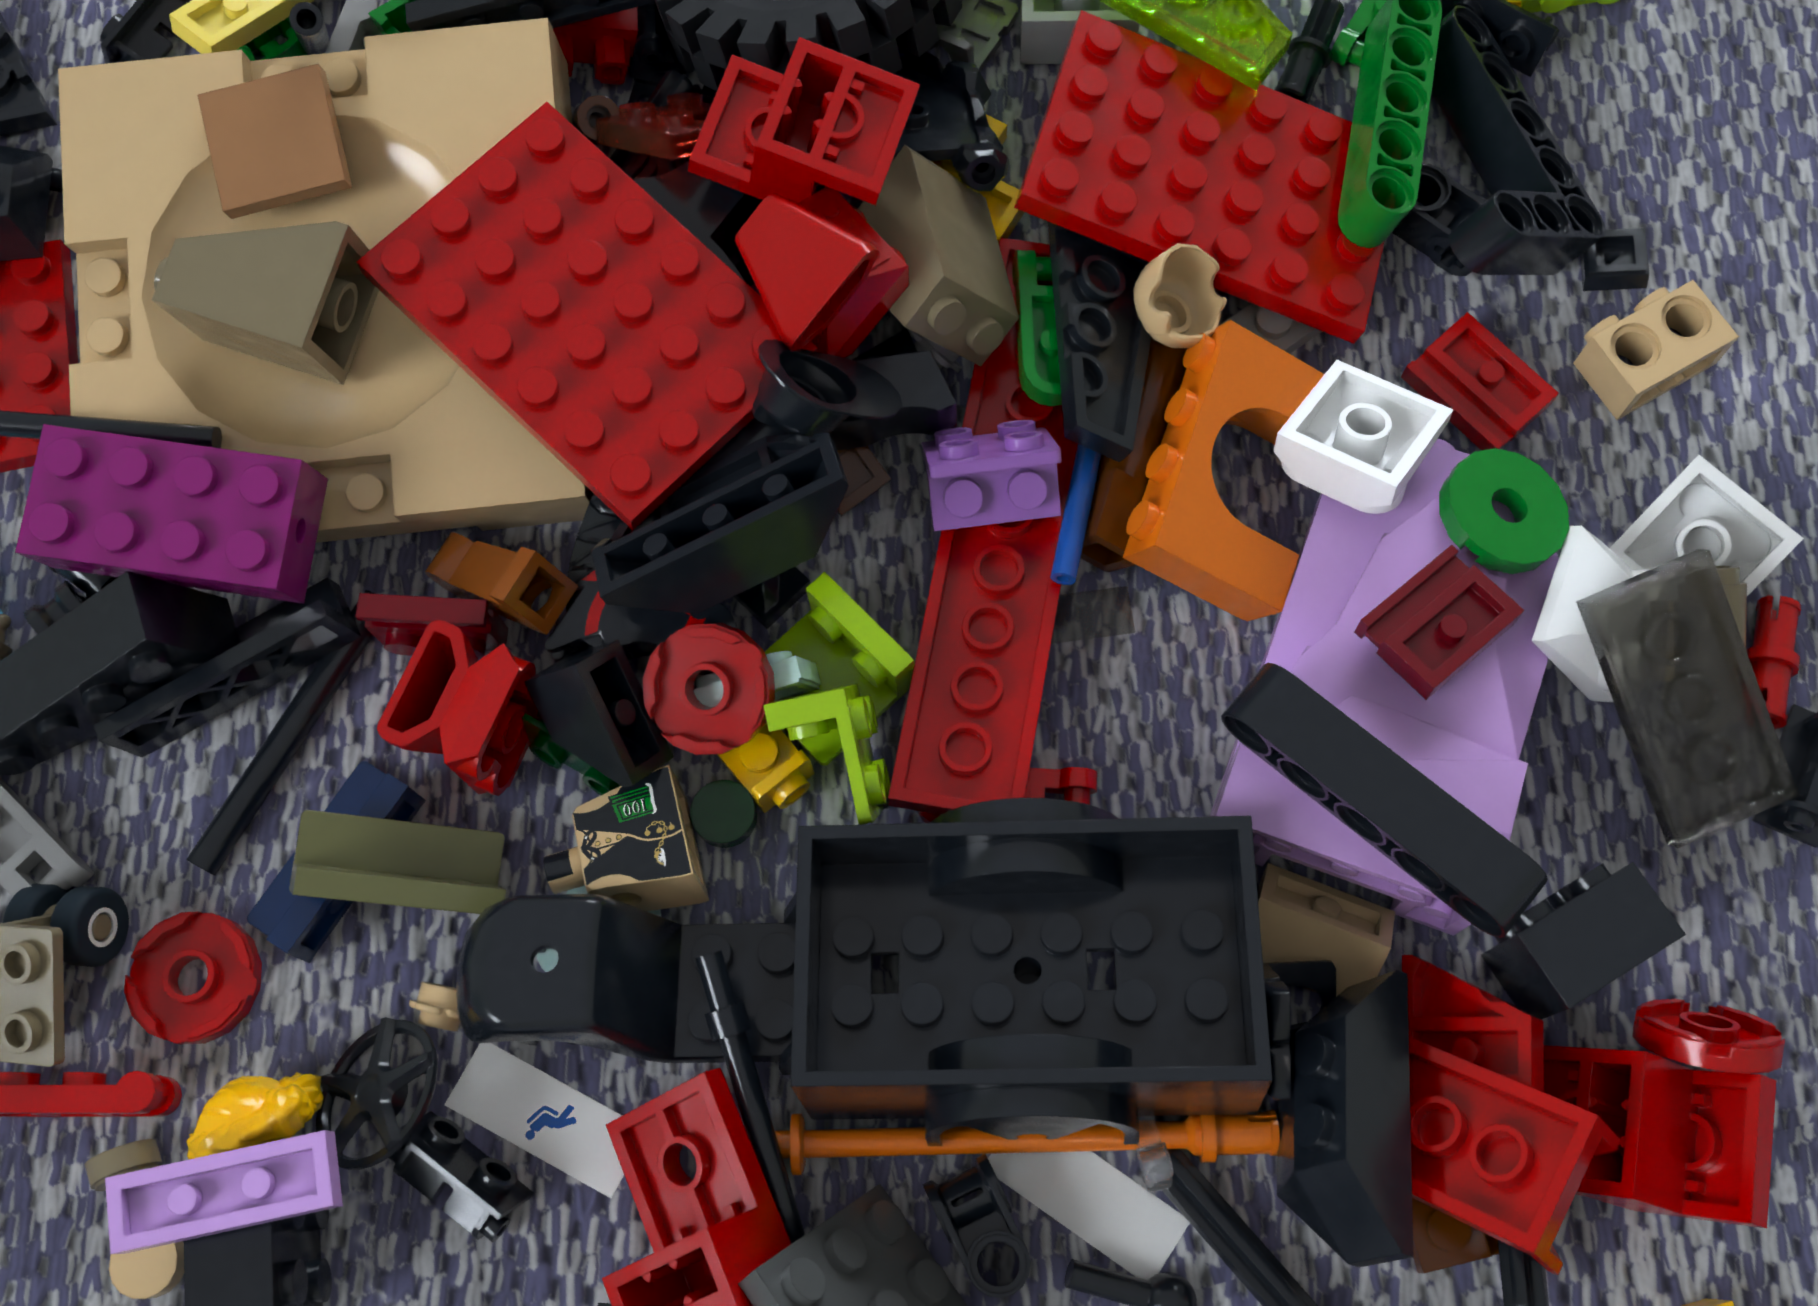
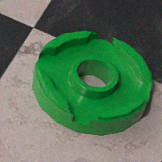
M1498 448L1475 451L1452 469L1439 491V515L1448 536L1460 550L1466 545L1472 553L1479 556L1474 561L1489 570L1508 574L1533 571L1562 548L1569 531L1568 506L1558 484L1540 465L1520 453ZM1492 500L1501 502L1510 509L1514 516V523L1499 517L1492 506Z

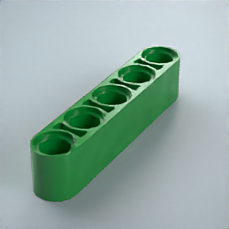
M1386 0L1366 31L1338 211V225L1342 233L1350 242L1360 247L1373 248L1382 244L1413 209L1418 199L1442 17V4L1440 0Z

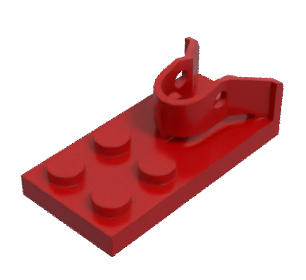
M1409 1037L1412 1198L1530 1255L1547 1271L1559 1275L1563 1262L1552 1245L1592 1158L1615 1152L1621 1140L1597 1114Z

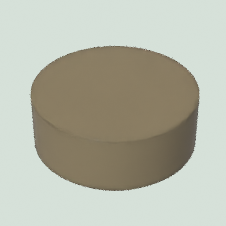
M144 1139L102 1152L86 1161L84 1165L90 1188L95 1189V1191H106V1177L161 1166L163 1162L157 1141L155 1139Z

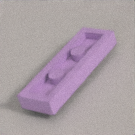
M328 1130L105 1178L110 1254L131 1253L343 1206L335 1132Z

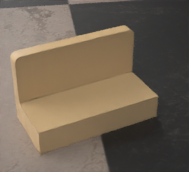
M1268 863L1257 891L1263 963L1331 960L1336 968V997L1349 986L1378 977L1391 950L1395 911Z

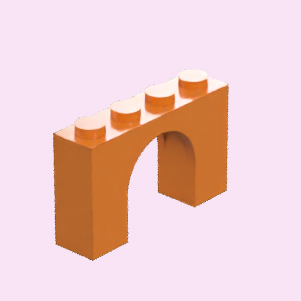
M1229 320L1216 327L1215 332L1210 337L1201 333L1203 334L1201 341L1192 348H1187L1184 354L1183 366L1186 368L1180 389L1173 395L1166 407L1164 420L1168 424L1161 445L1156 448L1147 463L1145 475L1149 480L1142 501L1134 508L1128 519L1126 532L1130 536L1122 558L1242 620L1251 621L1282 612L1299 554L1247 527L1229 512L1217 492L1212 475L1211 465L1214 442L1223 425L1230 424L1242 427L1275 445L1279 430L1325 374L1236 322Z

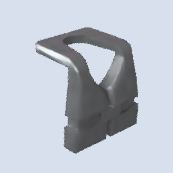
M961 0L962 9L951 26L936 24L939 40L926 52L940 45L949 53L951 61L957 60L974 63L979 71H981L1000 47L1001 36L1008 35L1017 19V4L1008 0Z

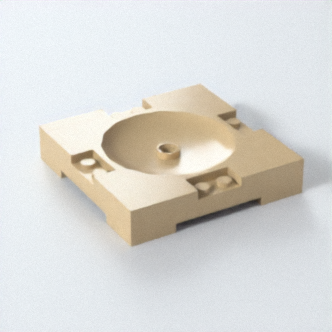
M548 18L364 37L365 49L250 61L242 50L58 69L64 244L76 253L80 363L69 364L71 416L216 426L222 432L221 449L305 461L328 478L316 543L477 526L482 531L581 521L584 519L594 493L380 290L344 385L204 341L152 301L155 292L154 277L161 261L169 257L175 239L337 221L349 225L368 249L371 250L545 102H548L572 124L568 63ZM319 63L327 75L352 188L231 219L222 210L197 95Z

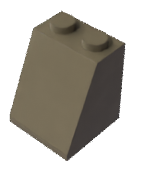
M904 145L891 163L876 206L863 201L858 208L864 214L867 223L886 243L901 252L906 264L909 266V286L889 310L904 327L982 366L1019 319L986 198L977 190L966 185L952 174Z
M333 221L175 239L169 257L163 259L156 270L154 277L155 292L152 301L204 341L344 385L379 289L361 273L356 262L370 251L349 225Z

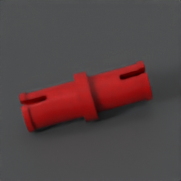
M1773 595L1761 597L1757 600L1753 645L1746 650V671L1749 674L1741 720L1748 726L1759 729L1763 728L1764 711L1765 716L1770 717L1769 729H1779L1786 726L1790 679L1798 674L1800 656L1794 652L1798 617L1801 613L1802 605L1797 600L1786 596H1780L1778 613L1777 610H1773Z

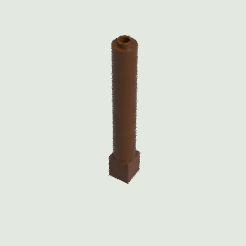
M1152 337L1133 451L1121 462H1117L1104 455H1101L1081 559L1105 572H1112L1135 565L1122 558L1130 536L1126 532L1127 522L1134 508L1142 501L1149 480L1145 475L1147 463L1156 448L1161 445L1168 424L1164 420L1166 407L1173 395L1180 389L1186 368L1183 366V357L1187 348L1167 347L1155 341Z

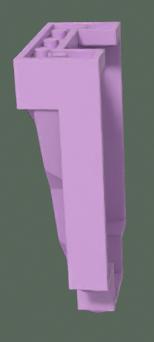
M1437 439L1408 481L1401 503L1389 512L1380 514L1365 513L1322 493L1320 494L1299 552V559L1283 610L1278 614L1260 669L1266 663H1273L1294 674L1510 841L1528 763L1519 760L1548 662V657L1532 642V638L1559 557L1555 553L1533 571L1508 574L1489 570L1475 562L1474 560L1479 556L1472 553L1466 545L1460 550L1448 536L1439 515V491L1452 469L1470 454L1455 450L1450 443ZM1492 500V506L1499 517L1514 523V516L1510 509L1503 503ZM1453 545L1459 551L1456 557L1469 568L1475 565L1525 611L1512 627L1431 697L1425 700L1376 654L1379 649L1366 636L1361 639L1354 631L1362 618L1445 549ZM1235 740L1210 816H1251L1255 864L1263 867L1269 857L1274 854L1393 897L1390 910L1395 911V915L1453 936L1471 925L1470 922L1253 753L1239 740Z

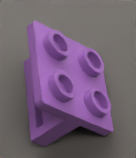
M1014 420L998 424V433L973 436L971 428H949L936 431L934 433L935 440L922 442L934 531L1061 516L1057 463L1062 462L1061 449L1047 429L1044 427L1036 428L1035 421Z

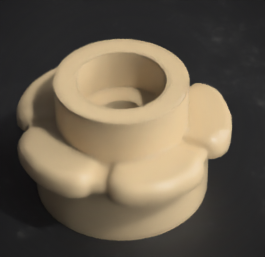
M422 981L417 1000L409 1001L411 1008L421 1011L418 1023L438 1029L458 1031L460 1020L457 1015L456 988Z

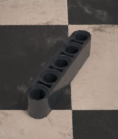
M1273 663L1264 664L1221 715V720L1225 727L1243 745L1483 932L1497 938H1504L1547 883L1548 878L1545 871L1529 855L1285 668Z

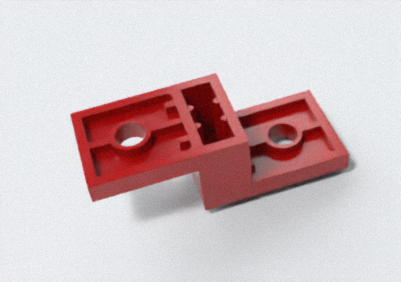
M720 1067L705 1071L606 1124L607 1131L654 1252L602 1278L612 1306H753L738 1283L757 1267L791 1245ZM683 1145L688 1147L695 1157L697 1166L693 1179L685 1174L680 1164V1151Z

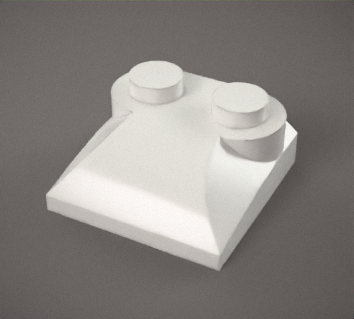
M1336 360L1279 430L1273 452L1281 460L1284 472L1294 481L1356 510L1371 514L1386 513L1395 509L1401 503L1408 481L1449 422L1453 409Z
M1698 455L1610 549L1632 570H1655L1659 572L1665 584L1671 587L1674 598L1676 596V583L1683 582V567L1739 566L1740 582L1747 583L1748 596L1804 538L1702 456Z
M1569 526V531L1565 538L1532 642L1589 700L1615 702L1625 693L1639 691L1645 681L1648 680V600L1674 598L1672 589L1668 584H1665L1659 572L1655 570H1632L1618 555L1583 526Z

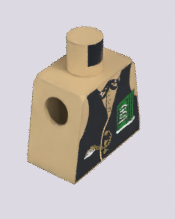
M670 765L656 769L633 786L626 788L620 786L577 806L572 813L577 847L547 855L543 858L545 875L554 894L585 885L588 894L607 896L644 911L694 905L709 901L686 795Z

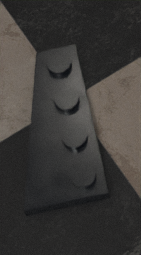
M1048 222L1064 438L1117 462H1121L1134 448L1151 342L1150 334L1144 329L1137 315L1133 292L1141 271L1149 262Z

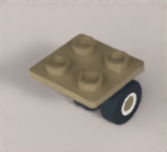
M34 883L31 884L32 887L19 890L10 900L4 913L3 923H0V1062L52 1067L64 1062L63 961L75 966L97 967L104 965L120 952L128 934L129 915L126 904L121 896L110 888L81 886L72 890H65L54 884Z

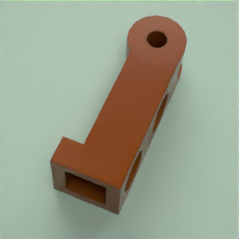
M455 532L449 534L425 570V574L434 582L461 599L487 600L489 602L488 609H494L498 615L545 635H548L578 588L577 584L535 550L520 547L518 552L481 541L473 542ZM552 587L550 597L543 607L536 612L532 610L531 605L535 598L545 589Z

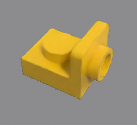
M767 723L750 742L726 753L717 754L738 782L748 790L753 800L764 813L775 805L780 809H784L796 802L810 787L807 779L815 774L811 761L803 750L798 751L782 730L769 732Z

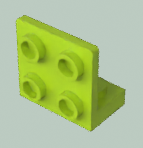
M824 571L806 587L811 610L765 651V654L791 651L792 656L796 655L816 663L821 685H818L819 689L804 694L858 683L860 696L871 695L878 719L910 689L915 666L914 659ZM838 725L836 729L829 730L828 733L797 739L798 743L822 766L828 765L843 751Z
M858 683L785 698L763 705L769 732L787 728L790 741L825 734L829 730L836 729L838 725L859 825L873 823L884 810L891 782L885 759L874 760L870 737H872V734L878 733V722L871 695L860 696Z

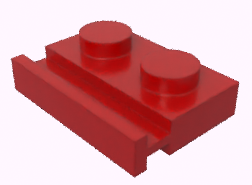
M1468 312L1428 346L1419 358L1411 361L1401 376L1421 396L1453 409L1449 421L1480 450L1501 449L1546 410L1559 394Z

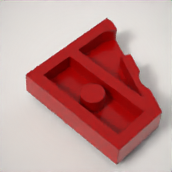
M1402 955V972L1408 974L1409 1037L1544 1092L1543 1020L1414 955Z

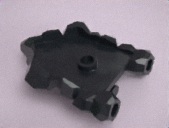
M925 52L920 57L909 53H899L903 69L894 74L918 83L920 87L893 160L903 146L906 145L930 161L951 160L954 169L963 183L977 191L992 192L998 182L1007 176L1009 159L1002 152L1004 148L998 137L989 127L984 105L991 96V92L978 67L974 63L954 60L947 62L945 68H943L938 57L928 52Z

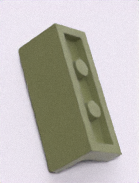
M304 810L300 817L289 890L292 895L481 914L487 907L505 899L506 889L498 886L505 838L502 833L494 831Z

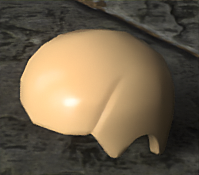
M1177 243L1144 267L1134 286V304L1144 329L1155 341L1167 347L1192 348L1201 341L1203 337L1201 333L1209 337L1212 336L1216 327L1219 326L1221 311L1227 303L1226 297L1217 295L1213 286L1215 275L1220 270L1219 264L1197 245Z

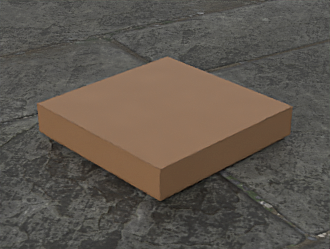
M319 63L197 95L222 210L231 219L352 188L327 75Z

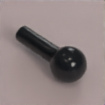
M1074 1259L1070 1260L1066 1270L1064 1282L1066 1288L1125 1305L1197 1306V1298L1192 1285L1183 1276L1173 1272L1158 1273L1149 1280H1145Z

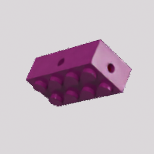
M43 424L15 553L56 569L119 577L126 571H130L184 587L304 603L328 478L301 459Z

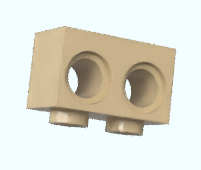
M1691 280L1672 292H1669L1666 287L1655 290L1635 306L1634 313L1622 320H1619L1616 315H1612L1600 321L1585 334L1584 339L1587 344L1573 364L1615 419L1618 420L1714 366L1739 336L1696 282ZM1669 328L1677 330L1682 336L1676 335ZM1617 355L1628 358L1633 365L1624 363Z

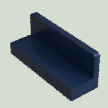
M362 761L330 802L325 812L411 822L426 800L389 773L385 774L370 763ZM294 852L247 916V921L267 935V941L285 953L310 963L354 901L292 895L289 886Z

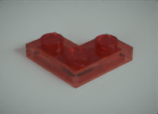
M700 93L667 96V105L655 107V104L650 102L622 104L619 106V115L595 119L598 144L669 160L689 157L692 154L712 104L703 103V95Z

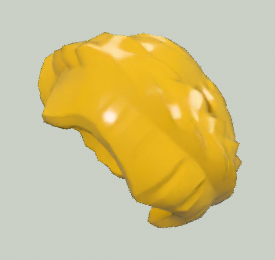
M296 1072L292 1077L285 1076L279 1081L263 1076H242L229 1081L203 1107L194 1133L189 1134L190 1138L186 1140L188 1146L187 1158L194 1159L277 1141L282 1138H291L304 1128L305 1123L311 1120L314 1113L322 1106L321 1076Z

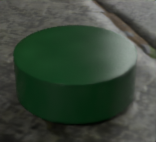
M716 780L706 784L696 793L690 808V818L696 832L706 843L719 848H729L741 844L752 834L757 823V808L752 796L741 784L731 780Z

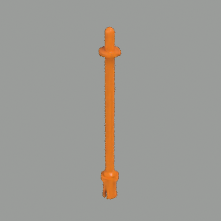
M1274 1109L1257 1112L1256 1115H1189L1185 1121L1139 1122L1140 1137L1138 1144H1124L1123 1131L1111 1126L1097 1124L1058 1139H1047L1046 1135L1024 1134L1019 1135L1016 1140L1005 1139L967 1126H958L942 1133V1146H928L925 1139V1127L806 1130L802 1113L791 1114L790 1130L775 1131L783 1159H790L792 1175L803 1174L806 1158L1187 1149L1193 1156H1199L1201 1163H1215L1217 1155L1269 1154L1270 1156H1277L1280 1143L1278 1120H1276L1277 1114Z

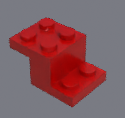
M801 37L797 40L784 74L732 54L690 156L688 172L761 200L774 193L799 203L813 195L818 185L821 184L876 206L920 84Z
M1544 1045V1093L1599 1115L1621 1140L1615 1152L1592 1158L1575 1195L1587 1196L1633 1211L1767 1229L1777 1080L1762 1074L1692 1070L1647 1051Z

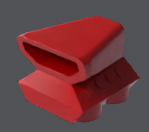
M829 187L821 189L799 203L779 194L773 193L768 195L758 205L735 237V243L782 342L792 352L801 350L811 341L820 353L843 358L853 354L909 286V266L906 264L901 252L886 243L867 223V219L861 210L850 205L837 190Z
M434 620L426 627L378 722V734L387 743L405 750L443 754L444 764L476 793L483 794L488 792L499 796L506 788L510 787L530 745L522 721L523 715L527 713L541 721L537 717L538 710L524 681L536 675L535 664L513 656L504 643L478 660L469 640L460 628L443 620Z

